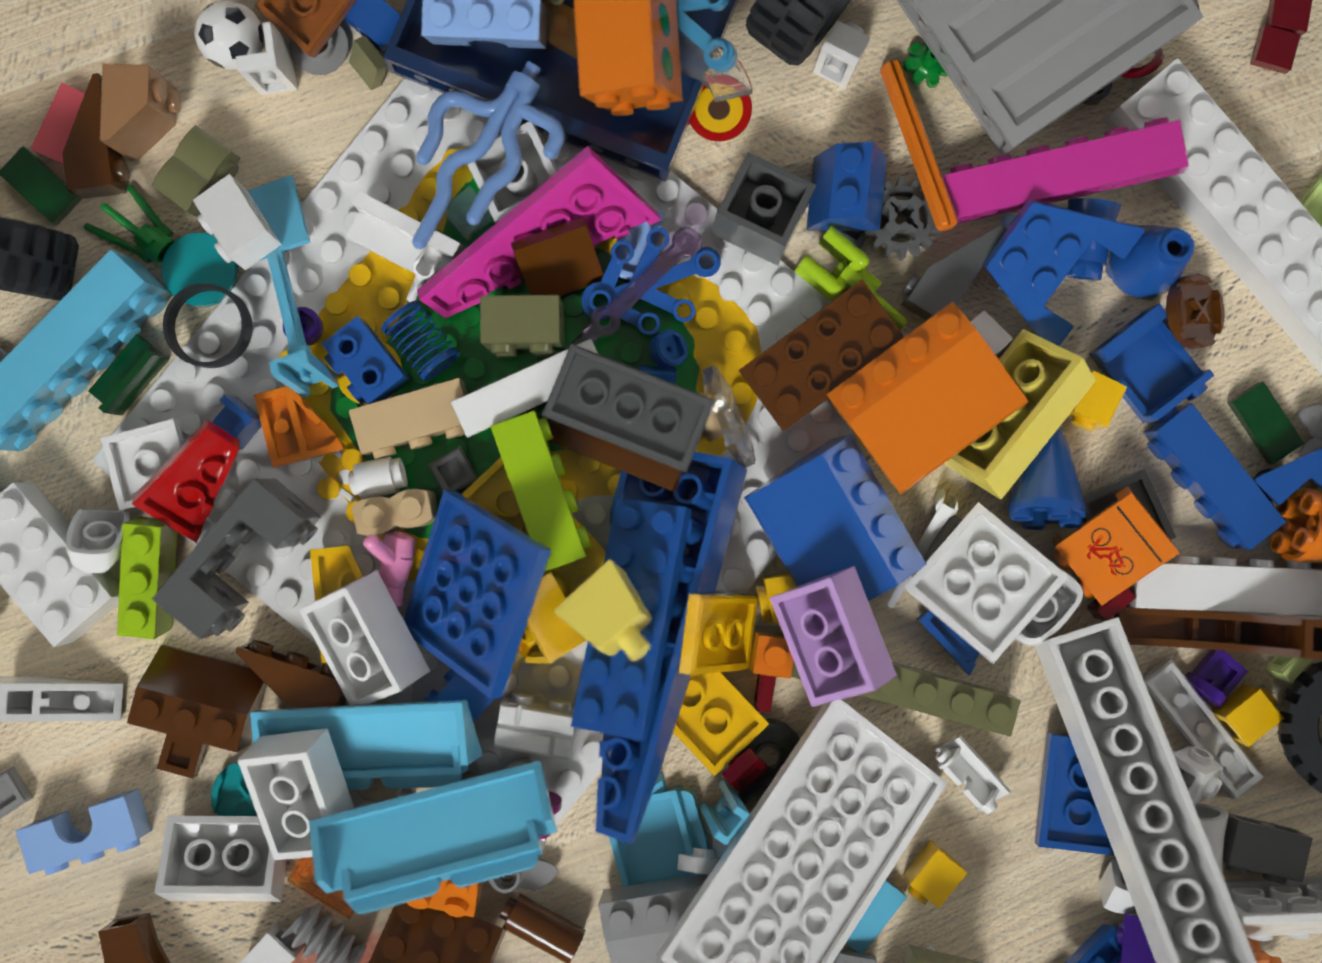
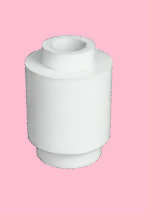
M391 456L357 463L353 466V472L348 474V481L353 495L359 494L362 500L369 497H382L399 493L400 488L408 486L406 470L400 457L392 459Z

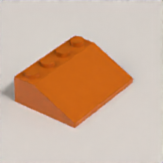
M951 302L827 394L834 409L900 495L1028 403L1027 398L980 333L954 302Z

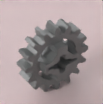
M899 177L894 187L889 180H885L881 212L883 229L867 230L863 234L865 239L873 237L875 240L871 246L873 251L880 246L885 248L883 257L886 259L892 252H897L898 260L902 261L906 257L907 251L915 258L921 253L920 246L928 249L933 244L929 236L936 237L940 233L934 225V220L923 191L921 192L917 189L919 184L917 179L910 186H906L904 177ZM894 196H905L911 199L897 200ZM920 208L922 209L924 214V224L920 221L919 218ZM903 213L907 219L899 225L895 222V219ZM904 237L908 242H896L891 239Z

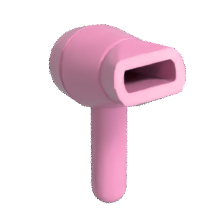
M402 531L386 533L383 542L375 535H368L364 539V546L379 559V575L395 605L403 606L404 587L414 561L416 538Z

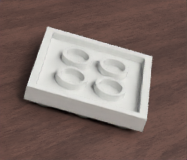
M978 502L926 561V565L919 569L905 585L904 589L993 664L1069 576Z

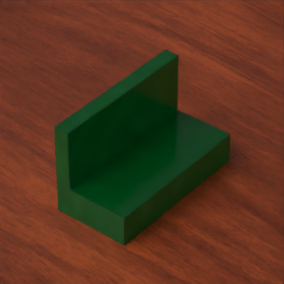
M136 334L88 392L102 403L99 409L103 413L123 416L170 359L142 336Z

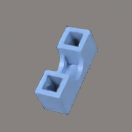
M423 0L422 36L432 44L471 46V41H491L505 44L510 48L546 49L548 9L541 0Z
M139 788L103 799L88 807L92 820L90 834L82 833L74 827L69 811L34 821L16 830L28 874L44 870L46 875L54 874L68 868L69 861L80 858L81 863L85 864L105 856L104 850L116 847L117 852H123L140 845L139 839L152 831Z

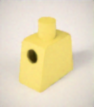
M610 559L554 610L561 619L595 648L610 657L622 649L632 661H636L643 657L651 647L640 631L651 622L652 618L626 572Z

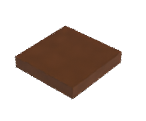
M584 217L510 243L530 295L562 296L593 283L601 282L604 276Z

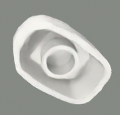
M79 509L70 522L66 538V547L71 564L76 569L87 573H103L108 571L121 558L122 524L130 521V512Z
M1067 574L1069 577L1015 639L1024 645L1036 646L1052 638L1066 624L1083 599L1081 585L1072 576Z

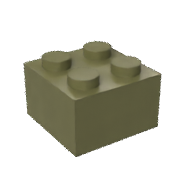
M559 295L480 296L481 344L491 353L496 354L497 358L519 357V351H530V353H534V357L548 358L555 355L556 351L565 350V306Z

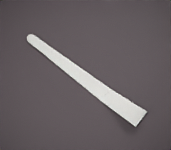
M943 503L940 505L917 545V549L922 557L925 556L934 539L955 509ZM912 576L896 586L888 602L889 608H893L905 590V585Z

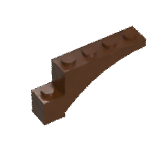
M1125 606L1114 616V618L1119 617L1129 645L1223 650L1322 660V617L1152 609Z

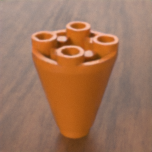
M1303 488L1288 497L1281 505H1276V510L1286 523L1274 531L1269 541V548L1272 552L1278 553L1286 560L1301 563H1322V492Z

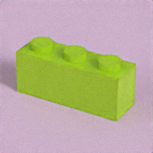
M141 516L122 524L117 636L156 639L172 629V616L153 601L152 598L175 572L177 531L156 518Z

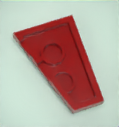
M207 419L133 495L132 505L197 543L205 520L212 511L218 491L223 486L238 453L240 441Z

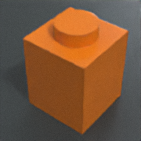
M755 631L749 669L755 674L791 679L794 660L785 636Z

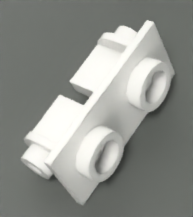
M961 735L935 748L934 751L937 753L935 758L939 761L937 766L943 769L957 786L962 783L966 785L963 793L971 800L978 811L990 814L997 807L995 800L1010 794L1011 790Z

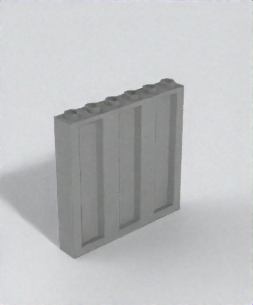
M897 0L1002 155H1007L1186 32L1204 17L1199 10L1197 0Z

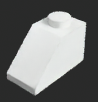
M837 21L821 48L813 73L846 89L871 37L865 35L864 30L853 23L843 24Z

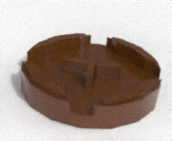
M1200 273L1180 277L1171 285L1166 300L1168 325L1174 338L1183 347L1192 350L1212 346L1217 341L1214 340L1215 335L1222 332L1225 319V309L1221 294L1218 290H1213L1208 284L1213 283L1212 280Z

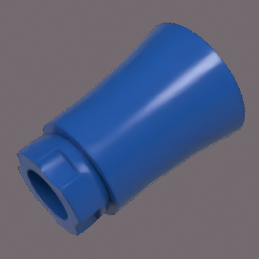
M1073 198L1067 200L1068 209L1109 218L1114 221L1117 220L1122 206L1120 203L1102 199ZM1092 240L1066 276L1080 280H1101L1103 266H1106L1109 250Z

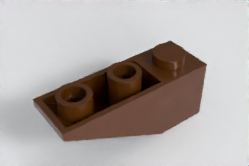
M94 73L91 76L62 153L67 191L83 199L127 193L125 181L129 180V169L122 155L100 141L102 76L99 73Z
M252 640L251 643L237 647L235 653L289 708L345 705L346 697L328 663H323L322 666L308 662V656L288 651L287 655L273 651L274 646L272 644L259 640Z

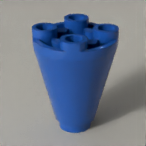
M1138 225L1145 232L1124 260L1109 251L1108 262L1105 266L1107 276L1113 280V283L1123 293L1137 299L1149 300L1168 292L1171 285L1181 277L1194 252V241L1186 231L1166 226Z
M1062 426L1057 429L1014 483L1008 504V515L1011 520L1022 521L1023 529L1042 530L1045 529V524H1059L1063 528H1079L1083 525V518L1086 517V507L1066 435L1063 434Z

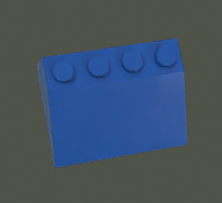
M851 434L828 440L744 497L797 587L855 566L867 600L870 601L896 587L926 565Z

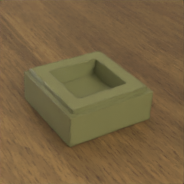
M364 35L354 40L349 63L372 91L382 85L387 66L383 56L368 37Z

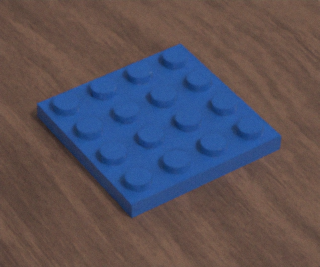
M444 490L404 616L405 624L413 639L489 698H502L551 550L458 492Z

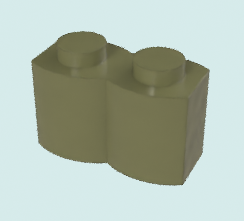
M195 125L181 140L174 155L159 170L152 186L185 211L197 217L201 213L193 199L228 174L235 177L239 169L237 164L240 157Z

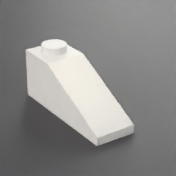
M0 676V722L121 721L124 684L122 682L39 676Z

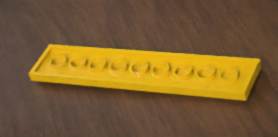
M500 457L461 495L529 536L505 466ZM575 518L577 527L583 526V525ZM588 531L592 547L586 549L587 557L544 572H551L553 576H557L563 582L567 590L566 599L602 567L606 550ZM722 672L691 675L673 733L715 776L761 733L769 723Z

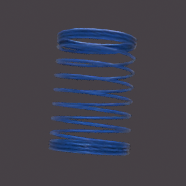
M411 301L394 312L384 322L381 330L388 337L396 333L391 340L392 343L401 340L396 349H401L408 345L401 355H407L415 350L407 358V362L423 354L413 363L412 368L420 366L431 358L443 344L450 343L447 350L430 359L418 370L417 374L420 375L422 381H428L449 367L459 356L460 352L455 347L451 348L452 342L446 341V335H440V328L435 329L436 323L430 322L431 317L429 315L425 316L426 310L420 309L421 304L418 301ZM415 306V308L408 315H406L398 322H396L392 327L387 329V327L397 317H399L408 309ZM419 311H424L422 317L409 323ZM429 317L428 323L412 331L423 318ZM420 320L410 331L393 341L405 328ZM428 324H435L432 330L418 337ZM424 327L413 339L398 347L407 337ZM433 331H440L438 336L421 345ZM428 334L417 346L404 353L414 342ZM439 337H445L442 343L424 353ZM434 340L425 350L409 360L420 348ZM437 348L428 358L414 366L426 354ZM449 356H451V357H450L445 363H443L439 368H437L436 370H434L433 372H431L430 374H428V373H429L434 367H436L439 363H441L443 360H445L446 358H448ZM428 363H430L422 372H420Z

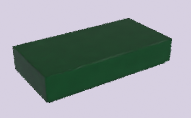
M24 146L0 170V176L51 223L57 226L82 200L81 197L67 191L66 183Z
M1264 381L1256 383L1227 402L1267 464L1276 463L1305 444Z

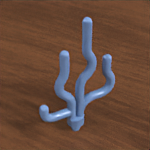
M527 62L521 73L513 71L504 91L494 100L483 101L465 92L456 90L442 94L431 105L428 113V132L416 155L417 162L421 165H427L431 162L444 134L443 118L448 109L457 106L473 114L489 117L473 145L450 154L440 165L436 176V195L412 239V244L416 249H424L427 246L448 207L452 196V177L455 171L463 165L484 157L492 147L500 130L502 144L506 153L505 165L501 170L489 177L480 188L466 216L468 223L471 225H477L481 222L495 194L511 183L519 172L522 160L521 149L517 141V130L523 119L549 132V139L543 149L544 156L547 159H555L558 156L565 140L564 128L561 122L554 116L531 105L540 89V85L535 82L541 71L537 65Z

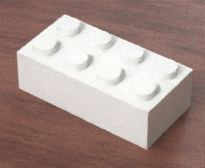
M13 482L0 493V585L53 647L74 643L118 605L119 581L110 570L103 573H87L76 569L71 564L66 547L67 532L70 525L35 483Z

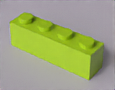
M532 411L490 426L529 537L551 550L544 572L587 557L586 549L592 547L585 526L577 527L573 512L579 511L572 489L565 491L560 476L566 475L559 453L552 455L547 440L553 439V435L547 418L539 419L538 414Z

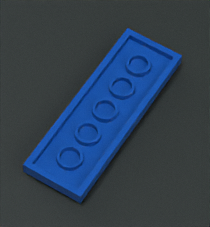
M621 498L616 499L603 565L610 559L620 566L629 577L652 618L651 622L640 631L651 647L643 657L632 661L622 649L610 657L599 651L590 642H587L570 727L642 742L648 741L692 513L691 509L683 506Z

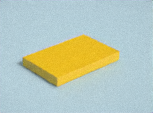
M689 594L679 673L699 675L748 670L758 601L757 596L749 594Z

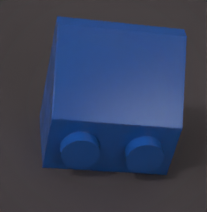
M874 142L836 143L814 157L811 182L816 184V188L809 202L806 230L828 231L832 225L838 231L880 230L887 156Z

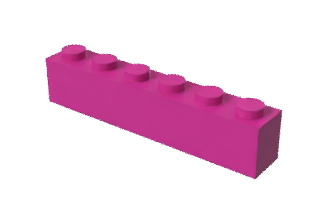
M1168 117L1157 118L1144 123V128L1128 131V127H1119L1105 132L1104 138L1089 141L1088 136H1082L1066 141L1065 147L1050 150L1049 146L1045 145L1027 150V156L1011 159V155L996 156L988 160V165L973 168V164L955 166L950 169V174L943 175L958 219L957 224L1019 211L1028 199L1050 204L1183 174L1189 164L1180 120L1169 122Z

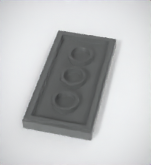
M570 344L542 416L687 473L715 400L577 345Z

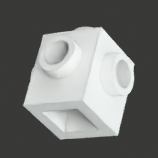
M1187 746L1176 752L1172 751L1193 805L1207 798L1209 800L1214 798L1222 785V780L1219 779V776L1224 766L1213 760L1214 757L1210 752L1200 747Z

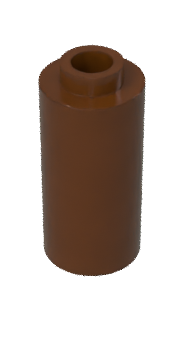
M521 893L516 900L509 897L499 918L505 921L502 926L503 929L564 963L571 962L586 929Z

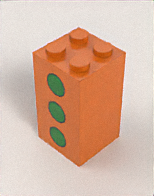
M574 0L580 95L595 103L596 107L610 111L613 116L631 115L634 113L635 108L647 107L649 110H663L669 108L671 102L683 101L676 0Z

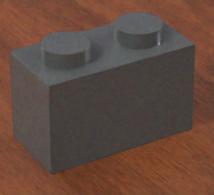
M1229 813L1224 837L1223 862L1226 863L1227 870L1241 875L1249 876L1250 870L1263 873L1262 877L1275 883L1286 884L1287 879L1303 883L1313 838L1294 828Z

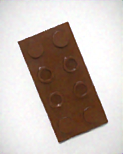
M862 279L738 371L780 429L785 431L829 399L827 396L829 392L905 336Z

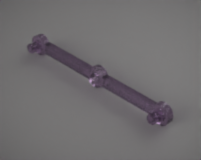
M690 227L678 229L673 235L672 245L608 307L601 306L595 309L591 314V323L570 344L577 345L588 339H592L594 344L601 336L614 334L619 329L620 318L683 256H693L698 252L702 243L699 233ZM608 315L610 317L609 324L601 326L600 319ZM535 406V407H533V408H531V409H529V410H527V411H524V412H522V413H520V414H526V413L532 412V411H534V410L536 409L537 406Z

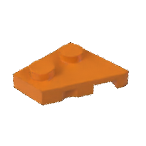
M288 386L254 394L272 468L346 450L344 442L307 400Z

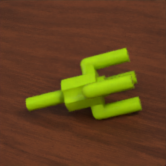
M832 225L818 244L837 259L840 264L830 274L807 254L794 272L831 302L863 279L901 331L909 320L875 292L882 282L865 269L870 261L868 255Z

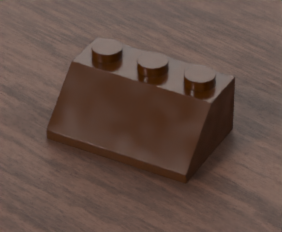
M161 645L136 687L127 723L237 753L251 745L250 712L261 709L267 684L250 667Z

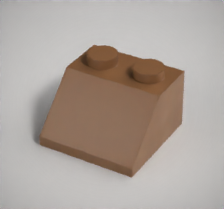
M102 64L100 141L129 160L138 161L176 125V113H179L181 109L180 94L176 87L150 65Z

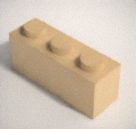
M457 378L348 410L361 454L373 455L375 460L396 455L395 448L407 444L410 445L411 449L433 444L431 437L446 434L447 439L465 435L451 404V401L468 394L464 381Z

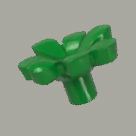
M924 42V47L919 43L909 46L907 51L912 57L903 61V69L906 72L914 71L911 76L912 83L920 85L926 79V84L929 88L937 87L939 75L943 77L948 75L927 44Z

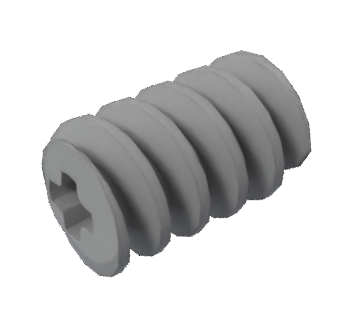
M320 903L306 908L281 936L285 938L294 933L295 937L291 947L295 949L305 943L306 947L302 957L306 959L316 953L318 956L315 963H360L367 947L362 943L352 948L356 937L353 933L341 938L344 929L342 923L330 928L329 926L333 919L331 913L319 918L318 916L322 908Z

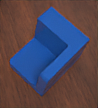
M224 394L219 401L225 406L212 423L240 441L239 449L243 450L262 427L259 415L238 397Z

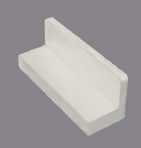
M358 191L352 202L359 211L346 233V237L414 273L413 263L423 250H427L423 258L429 265H433L438 256L441 258V264L434 275L465 250L459 242L436 230L424 249H416L412 244V239L421 222L361 191Z

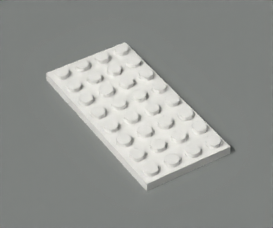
M840 699L823 704L656 956L664 963H833L947 785V782Z

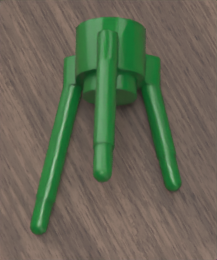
M128 185L127 189L153 223L154 227L146 224L138 228L108 204L102 203L100 207L134 235L133 241L137 245H133L89 223L84 224L85 230L139 256L146 263L151 262V260L156 264L163 261L167 249L175 242L170 238L174 232L162 223L133 185Z

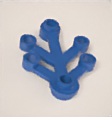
M656 227L647 234L646 248L631 281L615 287L624 263H628L634 255L633 246L629 242L624 240L618 241L611 249L612 258L601 282L589 285L583 292L582 307L585 313L593 319L605 320L614 315L637 326L646 335H652L658 331L660 327L658 316L651 312L642 314L621 303V301L636 296L672 313L678 321H690L695 315V306L691 301L687 299L678 300L656 290V288L694 274L700 277L714 275L721 265L720 255L711 247H701L693 252L690 260L650 274L660 251L667 247L670 240L669 234L665 229ZM654 232H661L664 235L665 242L662 246L652 244L651 235ZM619 245H625L629 248L630 254L627 259L621 260L615 255V249ZM702 255L711 256L713 260L711 268L703 269L700 266L699 259ZM597 294H604L608 299L607 305L602 309L596 308L593 304V298ZM681 303H686L690 307V314L686 318H681L677 314V307ZM646 316H651L655 320L656 325L651 331H646L642 328L641 322Z

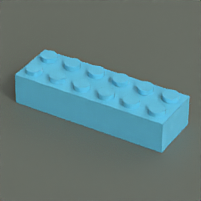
M110 249L0 362V450L19 452L31 446L37 439L36 433L45 424L55 421L62 414V406L71 397L80 395L88 387V380L98 370L105 369L115 359L114 353L123 344L129 343L136 334L139 335L141 332L140 326L149 317L158 315L166 307V300L172 294L142 263Z

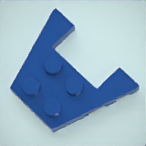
M1028 199L983 265L1034 333L1060 346L1074 326L1044 306L1092 240L1124 260L1145 230L1135 224L1122 223L1109 218L1080 213L1072 209Z

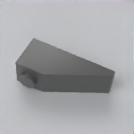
M999 225L931 265L920 276L913 273L902 290L907 296L901 305L925 321L951 302H954L957 306L981 270L984 261L1006 231V228Z

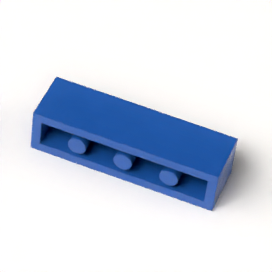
M1192 403L1177 406L1179 411L1173 417L1161 424L1156 422L1143 433L1150 441L1147 443L1148 448L1158 459L1165 460L1173 470L1170 473L1173 480L1181 488L1188 489L1196 499L1194 501L1196 509L1204 517L1211 518L1219 528L1217 535L1228 547L1252 550L1286 523V521Z

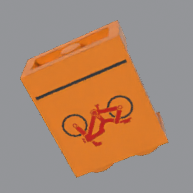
M1128 486L1115 494L1118 501L1062 539L1058 534L1053 538L1056 550L1052 554L1064 570L1071 567L1079 577L1076 581L1081 585L1087 599L1095 597L1101 606L1179 554L1175 544Z

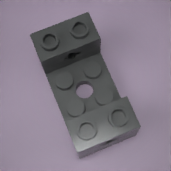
M253 478L155 594L152 600L199 639L212 635L219 636L226 630L231 632L244 619L245 614L242 611L249 601L215 573L221 574L234 561L235 556L232 553L241 543L243 545L247 544L256 534H259L275 549L294 547L299 543L305 545L317 532L318 528L315 524L321 516L277 479Z

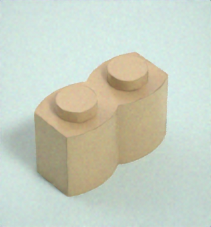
M425 489L404 490L392 497H369L352 506L356 531L361 535H381L396 531L400 527L426 526L434 522L438 510L435 492Z

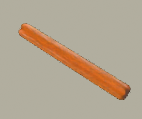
M899 60L887 61L880 68V73L936 229L938 231L952 229L958 223V219L901 62Z

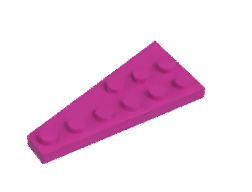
M587 146L417 289L420 301L447 318L480 303V296H487L488 293L506 285L511 289L522 284L521 278H523V275L510 244L512 242L584 217L595 249L596 244L613 236L619 240L630 235L629 229L646 221L650 226L661 221V218L653 206Z

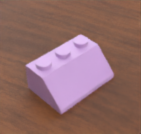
M855 566L823 576L770 597L812 707L875 691L897 676Z

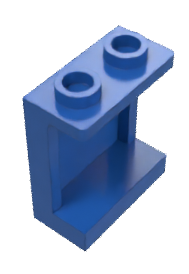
M1160 304L1145 309L1089 353V356L1105 376L1127 386L1122 398L1142 423L1158 421L1161 424L1167 421L1179 411L1176 406L1186 398L1190 401L1201 395L1208 388L1205 383L1215 376L1210 369L1201 370L1183 346L1174 338L1172 332L1162 321L1167 315Z

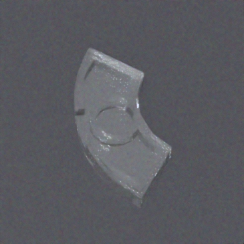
M678 33L681 75L700 80L710 90L715 102L753 94L750 78L738 59L730 71L718 73L705 63L704 51L684 33ZM722 47L716 48L713 52L714 60L719 59L723 55Z
M714 365L702 370L704 396L715 400L712 409L722 429L726 448L743 467L746 468L755 464L756 457L750 432L746 422L743 423L741 412L736 405L737 400L719 369Z

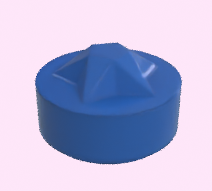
M664 330L656 334L650 341V355L653 361L661 368H674L681 365L687 358V343L684 337L675 330Z

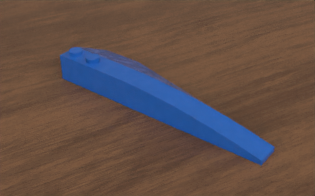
M695 452L687 473L683 472L675 492L621 471L610 510V524H612L617 498L683 506L692 510L648 741L642 742L603 733V741L599 743V757H602L601 778L598 779L595 832L629 844H634L691 677V675L679 673L689 594H715L747 473L745 467L731 458Z

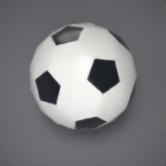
M226 0L211 3L200 12L195 24L194 36L199 50L206 60L217 67L226 70H238L236 56L261 53L263 48L264 32L261 22L252 10L241 3Z

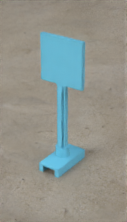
M292 175L248 190V192L282 244L261 259H268L290 348L287 351V356L269 362L272 376L302 397L307 398L311 396L309 385L323 381L331 388H335L339 384L336 372L312 354L310 346L306 345L284 257L286 251L311 242L295 179Z
M722 778L718 783L723 792L722 797L714 807L704 802L700 809L713 837L727 845L734 834L738 833L750 814L736 789ZM885 880L845 944L858 953H864L906 900L907 895Z

